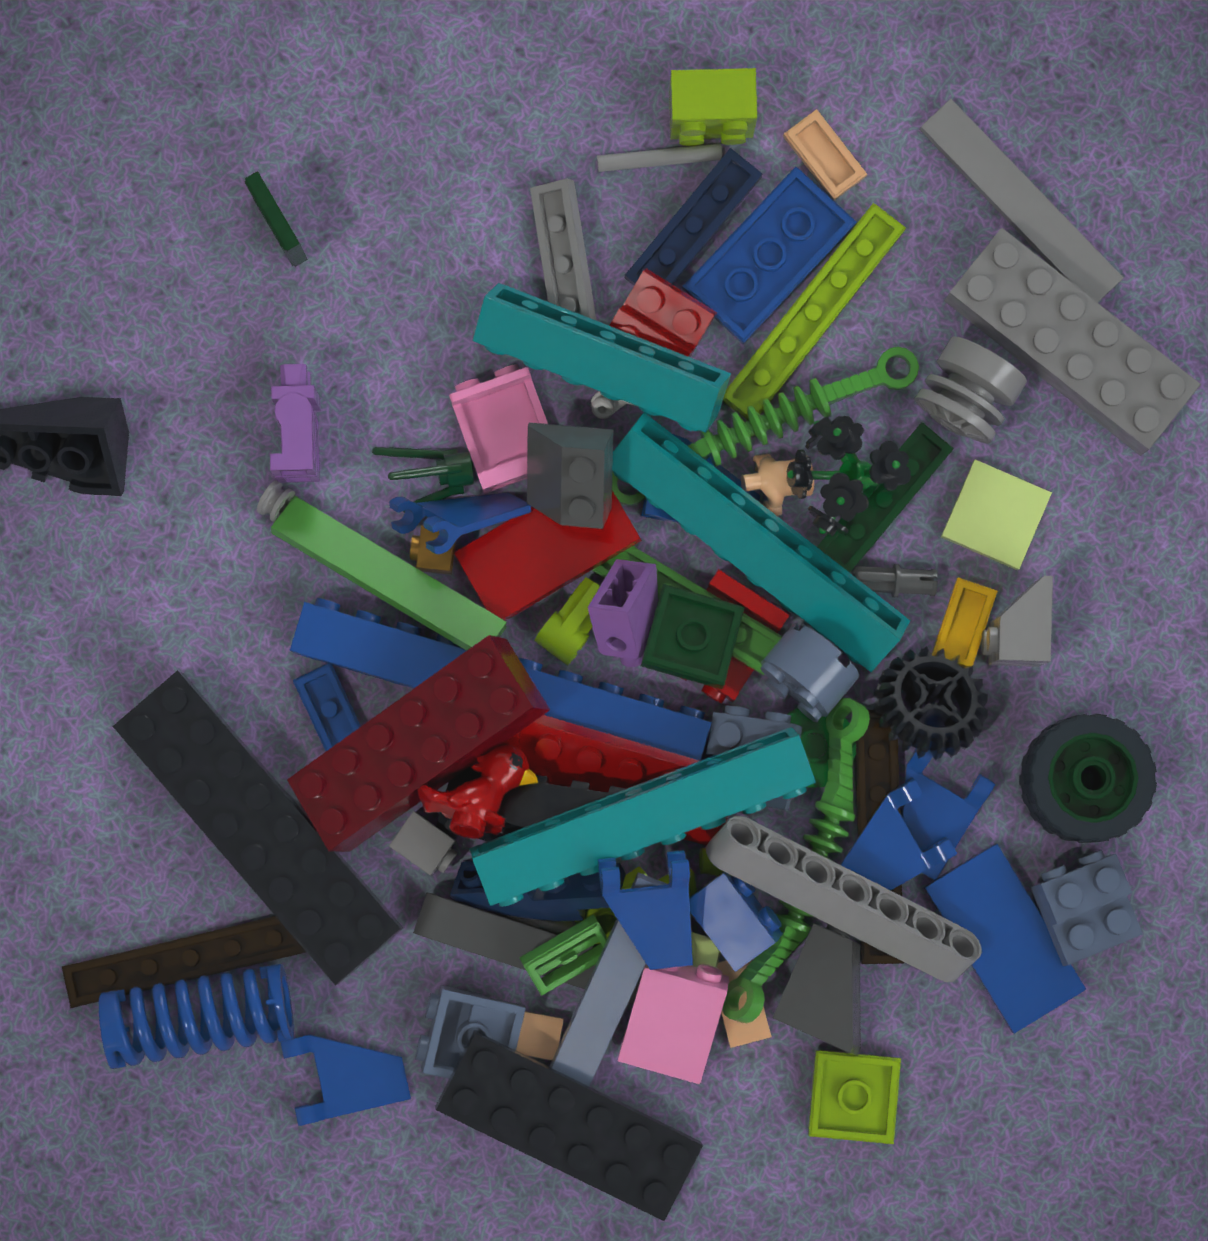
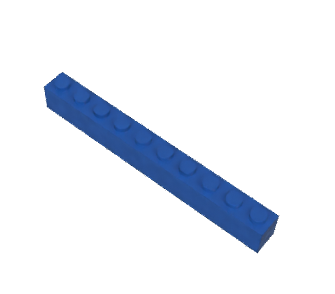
M321 598L316 599L315 605L304 602L290 647V651L294 654L412 689L467 651L440 634L437 635L436 640L420 636L422 629L410 624L397 622L395 629L379 624L381 616L366 611L357 610L355 617L339 612L340 604ZM519 658L550 708V711L544 715L701 761L712 723L703 720L705 712L686 706H681L679 712L663 708L664 700L646 694H640L639 700L622 696L624 688L600 682L598 688L582 684L583 676L565 670H559L558 676L541 672L543 664Z

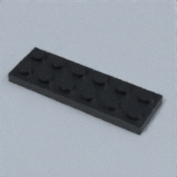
M475 1030L435 1105L437 1111L662 1221H665L703 1147L701 1141Z

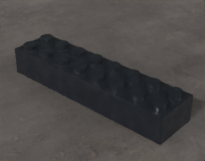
M177 670L112 726L335 986L340 984L403 929L402 925L339 852L328 851L307 815L184 673Z

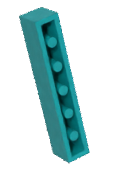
M498 283L484 296L472 340L484 345L491 353L498 355L507 354L522 360L529 368L535 370L545 369L560 375L567 383L585 385L596 389L608 399L623 400L639 406V409L648 415L667 417L677 421L682 428L689 431H702L706 433L718 417L731 376L729 372L501 283Z

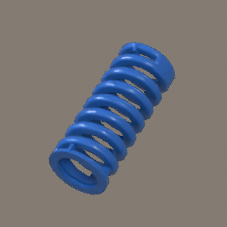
M283 964L259 967L261 979L267 978L268 1000H265L266 1005H268V1019L261 1002L255 971L251 968L243 971L245 1023L238 1005L231 973L226 972L220 976L223 1026H221L217 1015L209 977L201 976L198 978L201 1017L200 1032L190 1002L188 983L185 980H178L175 983L178 1006L177 1035L168 1009L165 986L161 983L155 984L152 988L156 1016L155 1041L148 1024L144 994L141 988L134 987L129 993L133 1016L132 1044L127 1032H130V1027L125 1028L123 1022L121 1002L126 1001L125 990L101 993L99 996V1023L108 1065L111 1069L126 1067V1063L130 1066L139 1065L144 1059V1055L152 1062H160L165 1058L167 1050L174 1058H184L190 1046L196 1054L203 1055L209 1052L212 1042L218 1050L227 1051L233 1046L235 1038L241 1046L251 1047L256 1042L257 1035L268 1044L274 1043L277 1038L279 1042L293 1040V1010Z

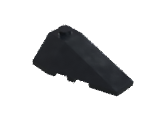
M76 397L0 409V469L5 470L10 464H14L33 471L31 479L45 483L47 476L50 475L69 481V490L88 495L122 496L125 487L129 429L121 398Z

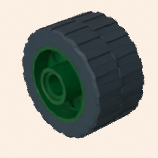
M1103 714L1076 715L1046 727L1037 738L1032 740L1021 762L1022 770L1021 775H1019V785L1022 788L1023 795L1021 796L1023 802L1030 811L1029 814L1034 821H1038L1043 826L1045 831L1055 834L1060 839L1066 841H1077L1078 843L1104 842L1128 833L1129 829L1136 827L1143 820L1142 817L1146 811H1149L1157 788L1155 773L1157 772L1156 764L1150 753L1152 752L1149 746L1140 738L1141 735L1135 729L1125 725V722L1117 718H1109ZM1084 768L1089 769L1094 775V785L1090 790L1084 787L1081 781V773Z

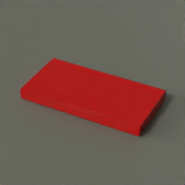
M612 490V508L603 529L560 525L534 507H531V513L506 521L457 550L454 554L486 610L507 621L642 540Z

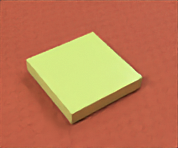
M975 459L941 538L1010 568L1019 570L1052 492Z

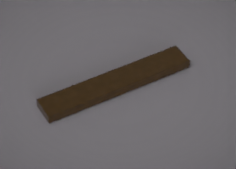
M868 710L870 718L868 728L865 734L855 741L857 839L886 795L899 786L898 739L889 741L888 735L892 729L879 728V720L882 715L875 713L874 710ZM902 884L891 891L902 896ZM860 940L861 964H904L903 961Z
M273 916L62 966L70 1008L99 1002V996L103 992L124 989L125 995H129L130 990L134 987H139L142 991L152 989L158 983L167 986L175 984L178 980H193L201 976L214 975L306 953V951L279 919Z

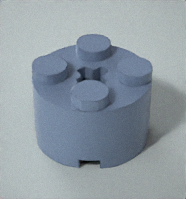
M793 623L761 661L762 666L760 668L768 677L765 684L782 698H785L787 694L800 703L797 706L798 709L814 722H818L822 716L826 717L859 678V673L851 662L846 668L839 662L838 657L842 652L837 647L805 625L800 630L798 623Z

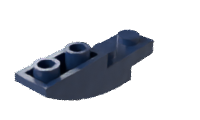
M461 862L450 893L453 900L475 908L537 920L583 921L587 909L610 908L602 896L598 872L587 876H581L580 872L564 878L565 882L557 888L548 891H540L539 888L524 893V898L519 902L501 907L499 903L490 906L474 862ZM616 863V867H619L620 889H622L626 873L621 864Z

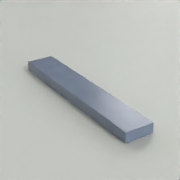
M638 872L631 888L667 884ZM616 919L550 1064V1068L587 1086H590L646 965L618 919Z

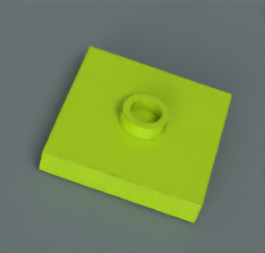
M815 1050L808 1136L894 1144L901 1058L858 1054L857 1056L846 1052Z

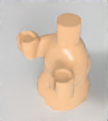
M770 454L755 455L753 461L756 463L755 471L757 473L741 475L742 489L744 491L761 489L768 498V501H764L763 505L776 516H781L784 497L794 495L787 483V467L790 462L795 461V458L786 461H776ZM814 480L812 483V487L809 491H807L806 496H811L813 494Z

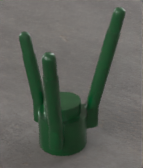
M374 447L372 450L374 455L441 459L436 461V466L408 469L388 474V479L390 480L438 475L440 486L448 485V487L417 499L414 501L416 503L437 501L449 496L464 494L463 486L474 485L469 452L458 453L457 448L429 450Z

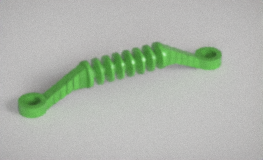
M889 348L879 358L876 368L868 370V372L865 371L859 373V375L856 374L850 378L848 377L822 387L816 378L809 380L810 394L806 395L799 386L793 387L794 401L791 402L781 392L778 394V408H775L768 399L763 400L764 414L759 415L753 406L747 407L748 421L746 422L743 421L737 412L732 413V428H728L721 419L716 420V435H713L709 429L706 433L699 431L702 439L688 445V447L704 459L710 457L714 466L722 464L720 451L723 449L732 459L737 457V443H740L747 452L752 451L751 437L753 436L762 445L768 444L767 430L771 429L778 439L783 438V423H787L793 432L799 431L798 417L800 416L810 426L813 425V410L817 409L824 418L827 416L831 417L830 405L863 391L865 392L881 385L893 390L907 388L918 375L919 365L917 358L906 348ZM898 357L906 361L909 373L905 378L897 380L887 374L885 367L887 361L891 358ZM612 472V490L621 504L628 506L636 505L646 498L641 492L631 496L621 493L617 486L618 478Z
M842 698L826 717V729L829 732L830 748L828 747L829 782L825 786V792H823L821 800L816 801L814 806L825 816L823 819H809L808 823L819 831L817 835H803V839L813 847L812 851L829 859L827 857L828 853H842L844 850L833 841L834 837H848L850 834L839 825L840 821L854 822L856 815L853 814V803H851L853 802V791H851L853 790L851 744L865 734L870 718L866 706L851 698ZM852 712L850 724L843 729L845 717ZM779 899V903L789 910L788 914H776L781 922L779 929L783 935L775 944L755 957L738 978L728 984V991L722 1008L725 1016L740 1023H749L760 1015L765 1001L762 985L766 982L768 976H771L776 971V967L778 968L784 962V959H787L792 951L800 945L799 942H802L808 936L812 927L803 920L805 917L814 916ZM746 991V1003L739 1010V999L741 995Z

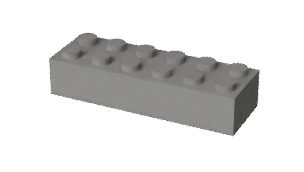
M1003 228L998 231L944 300L1140 456L1153 446L1201 385Z

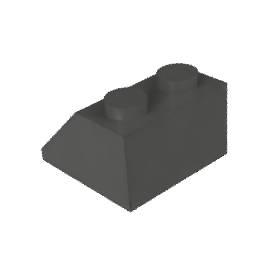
M529 422L527 436V504L560 525L603 529L612 508L613 430Z

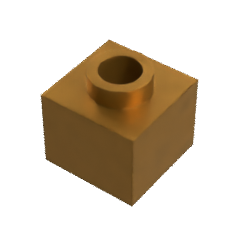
M421 525L420 536H412L410 560L417 561L416 568L422 572L452 575L456 541L447 552L435 554L426 549V542L435 540L439 535V531L432 533Z

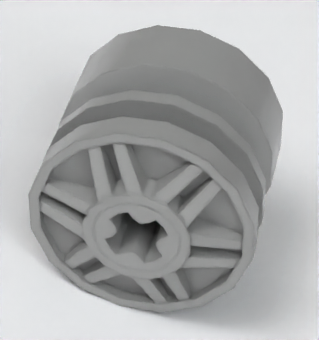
M952 336L936 361L949 378L929 374L925 379V383L931 390L921 388L914 400L917 405L946 429L960 436L989 444L996 435L995 430L989 424L1000 426L1005 420L1002 413L992 403L1012 406L1027 380L1016 367L992 351L962 337Z

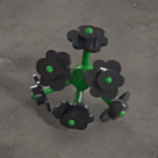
M828 416L820 421L816 420L814 426L808 431L811 438L805 445L807 450L817 445L820 454L831 455L834 460H841L843 463L839 471L810 470L811 459L806 457L804 450H797L795 461L790 462L787 467V483L791 487L792 493L797 495L799 499L806 498L807 491L811 489L813 480H830L829 484H825L820 490L821 496L826 499L823 503L825 513H822L813 506H809L808 511L816 517L812 524L818 528L819 533H826L832 537L837 531L845 536L849 531L842 524L835 521L837 516L841 515L844 520L851 521L856 516V513H861L867 509L869 501L867 496L862 493V490L883 483L886 490L892 491L898 485L908 483L911 478V472L906 466L909 462L908 454L904 451H899L893 441L883 442L879 449L873 450L870 453V461L873 465L860 461L856 452L862 447L863 442L860 436L863 434L864 428L861 424L854 423L849 416H838L833 421Z

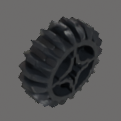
M927 646L921 649L918 655L910 649L904 654L902 659L899 657L893 659L889 669L883 670L879 677L880 684L877 685L874 691V697L878 699L874 705V712L882 715L879 720V728L892 729L888 735L889 741L898 738L903 741L902 752L909 750L911 746L917 748L916 752L919 759L924 757L926 752L930 750L936 761L942 757L944 752L952 757L957 755L960 748L965 750L970 747L974 741L973 738L978 737L982 732L983 722L988 716V709L984 707L988 701V694L980 692L983 686V679H972L970 677L973 673V665L964 669L959 666L960 655L949 660L945 658L944 648L938 650L936 656H932ZM901 689L907 694L905 699L911 706L910 712L907 711L903 704ZM952 694L959 704L961 717L956 713L958 708L951 700ZM939 698H941V699L939 700V702H938V703L936 702L934 705H931L930 703L927 704L928 701H930L931 703H934L936 700H938Z

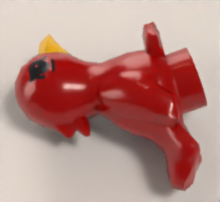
M503 744L492 749L487 754L477 757L478 764L473 765L472 768L481 772V777L465 782L452 791L442 792L426 785L420 786L417 790L425 812H442L446 818L451 819L450 830L466 838L478 839L483 837L484 833L497 835L499 832H502V827H505V818L498 815L503 796L509 790L518 786L538 783L536 775L529 769L527 757L521 748Z

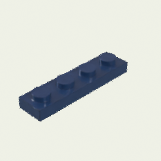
M730 148L625 274V279L632 285H635L643 270L647 268L673 285L759 182L763 174Z

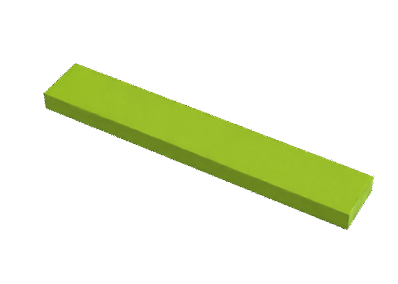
M873 203L729 385L723 402L747 421V407L753 406L760 415L763 412V400L768 399L771 402L904 233L906 227Z

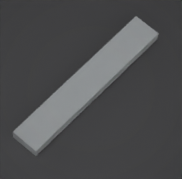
M952 99L946 102L920 127L919 130L1051 267L1098 303L1122 281L1124 277Z

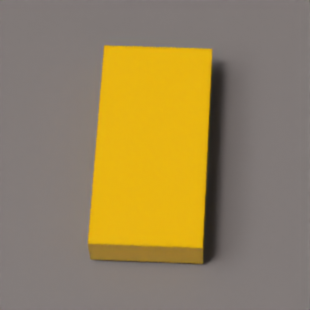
M957 577L931 653L932 656H936L937 651L944 648L946 659L952 660L953 657L960 655L959 666L963 669L972 666L982 640V632L986 628L998 591Z

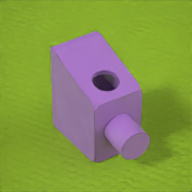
M616 559L588 606L599 652L607 656L620 657L621 664L626 667H636L641 665L658 602L656 564Z

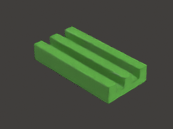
M592 915L521 956L520 960L542 996L596 965L608 938L596 917ZM598 942L601 943L596 947L590 949L589 951L585 952L584 954L580 956L577 955L582 951L588 949L589 947L593 946L594 944ZM563 964V966L547 974L546 976L542 978L540 977L541 975L557 967L558 965Z

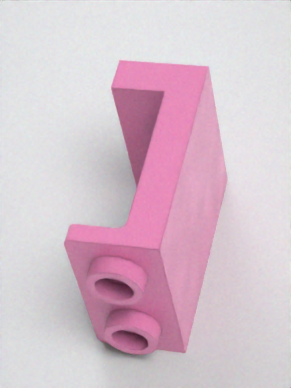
M518 364L504 367L494 372L496 378L480 383L478 378L462 382L455 386L456 392L449 395L484 494L527 479L529 422L548 424L528 367L519 369Z
M646 964L641 975L627 1028L624 1032L618 1062L700 1084L727 995L729 977L722 975V971L718 968L704 964L698 965V967L690 965L650 970Z

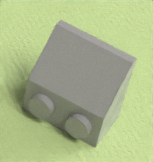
M1044 575L1032 583L990 622L988 630H983L981 652L982 655H989L988 665L1040 667L1051 662L1053 576Z

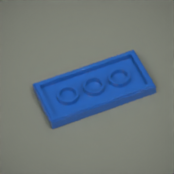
M795 167L682 286V289L696 300L716 311L717 314L714 318L744 344L851 231L857 222L800 169Z
M998 844L992 845L924 887L942 917L969 930L979 940L982 953L980 958L971 966L1012 1033L1015 1034L1086 990L1072 965H1062L1044 919Z

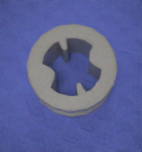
M277 480L273 481L262 494L257 505V512L261 515L268 513L270 520L275 522L294 497L295 491L290 488L283 490L282 483Z

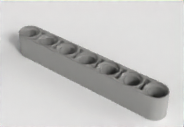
M741 815L731 817L706 846L709 860L720 870L941 981L954 982L981 956V944L977 937L969 930Z

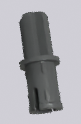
M894 564L892 568L857 566L852 573L854 577L872 591L891 593L892 597H898L899 593L935 596L938 581H934V578L938 577L936 569L900 568L899 564Z

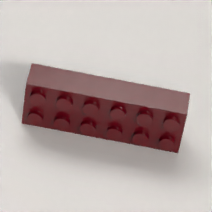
M488 635L292 775L287 781L328 851L350 852L421 802L417 790L420 786L426 785L438 790L475 764L477 757L485 755L492 749L502 745L550 711V708L508 640Z

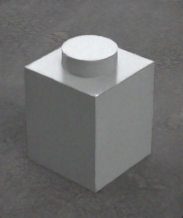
M415 811L412 812L389 845V847L430 876L436 870L444 873L458 854V852L452 849L456 840Z

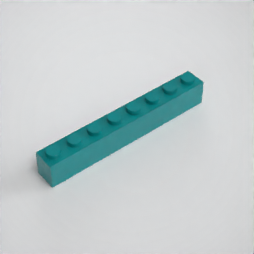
M645 412L613 451L612 471L619 480L629 483L645 495L651 505L664 510L677 520L687 533L696 535L709 545L719 558L729 561L741 570L752 584L764 588L778 599L784 609L791 613H796L810 624L814 631L837 645L852 662L862 665L872 672L901 640L911 620Z
M792 727L487 841L469 848L490 906L499 903V906L504 907L519 902L524 898L523 894L539 888L540 891H548L557 888L565 882L564 878L580 872L581 876H587L598 872V859H616L620 857L621 860H630L645 853V847L661 842L662 845L673 844L685 838V832L700 826L703 830L718 827L726 822L725 817L742 811V814L755 813L767 806L766 801L780 796L783 799L797 797L807 791L806 786L814 784L816 781L800 736Z

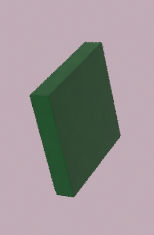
M257 171L246 177L244 182L254 202L291 265L296 267L307 261L308 259L301 244L259 172Z
M663 584L640 666L723 689L745 607Z

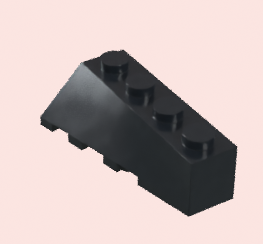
M470 766L448 782L446 791H452L465 782L481 777V772L474 770ZM536 775L537 784L518 786L509 790L503 796L498 815L505 818V827H502V832H499L497 835L484 833L483 837L478 839L483 841L493 840L625 790V788L610 786L608 792L590 790V783L573 780L571 787L549 784L547 776ZM439 812L436 827L447 829L452 834H455L449 828L451 819L446 818L442 812Z

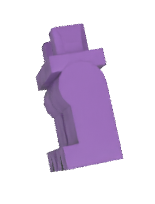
M306 364L280 365L281 386H271L272 401L275 404L274 412L281 426L282 453L270 454V471L280 483L320 482L319 423L314 411H321V398L315 386L311 385V374L307 372Z

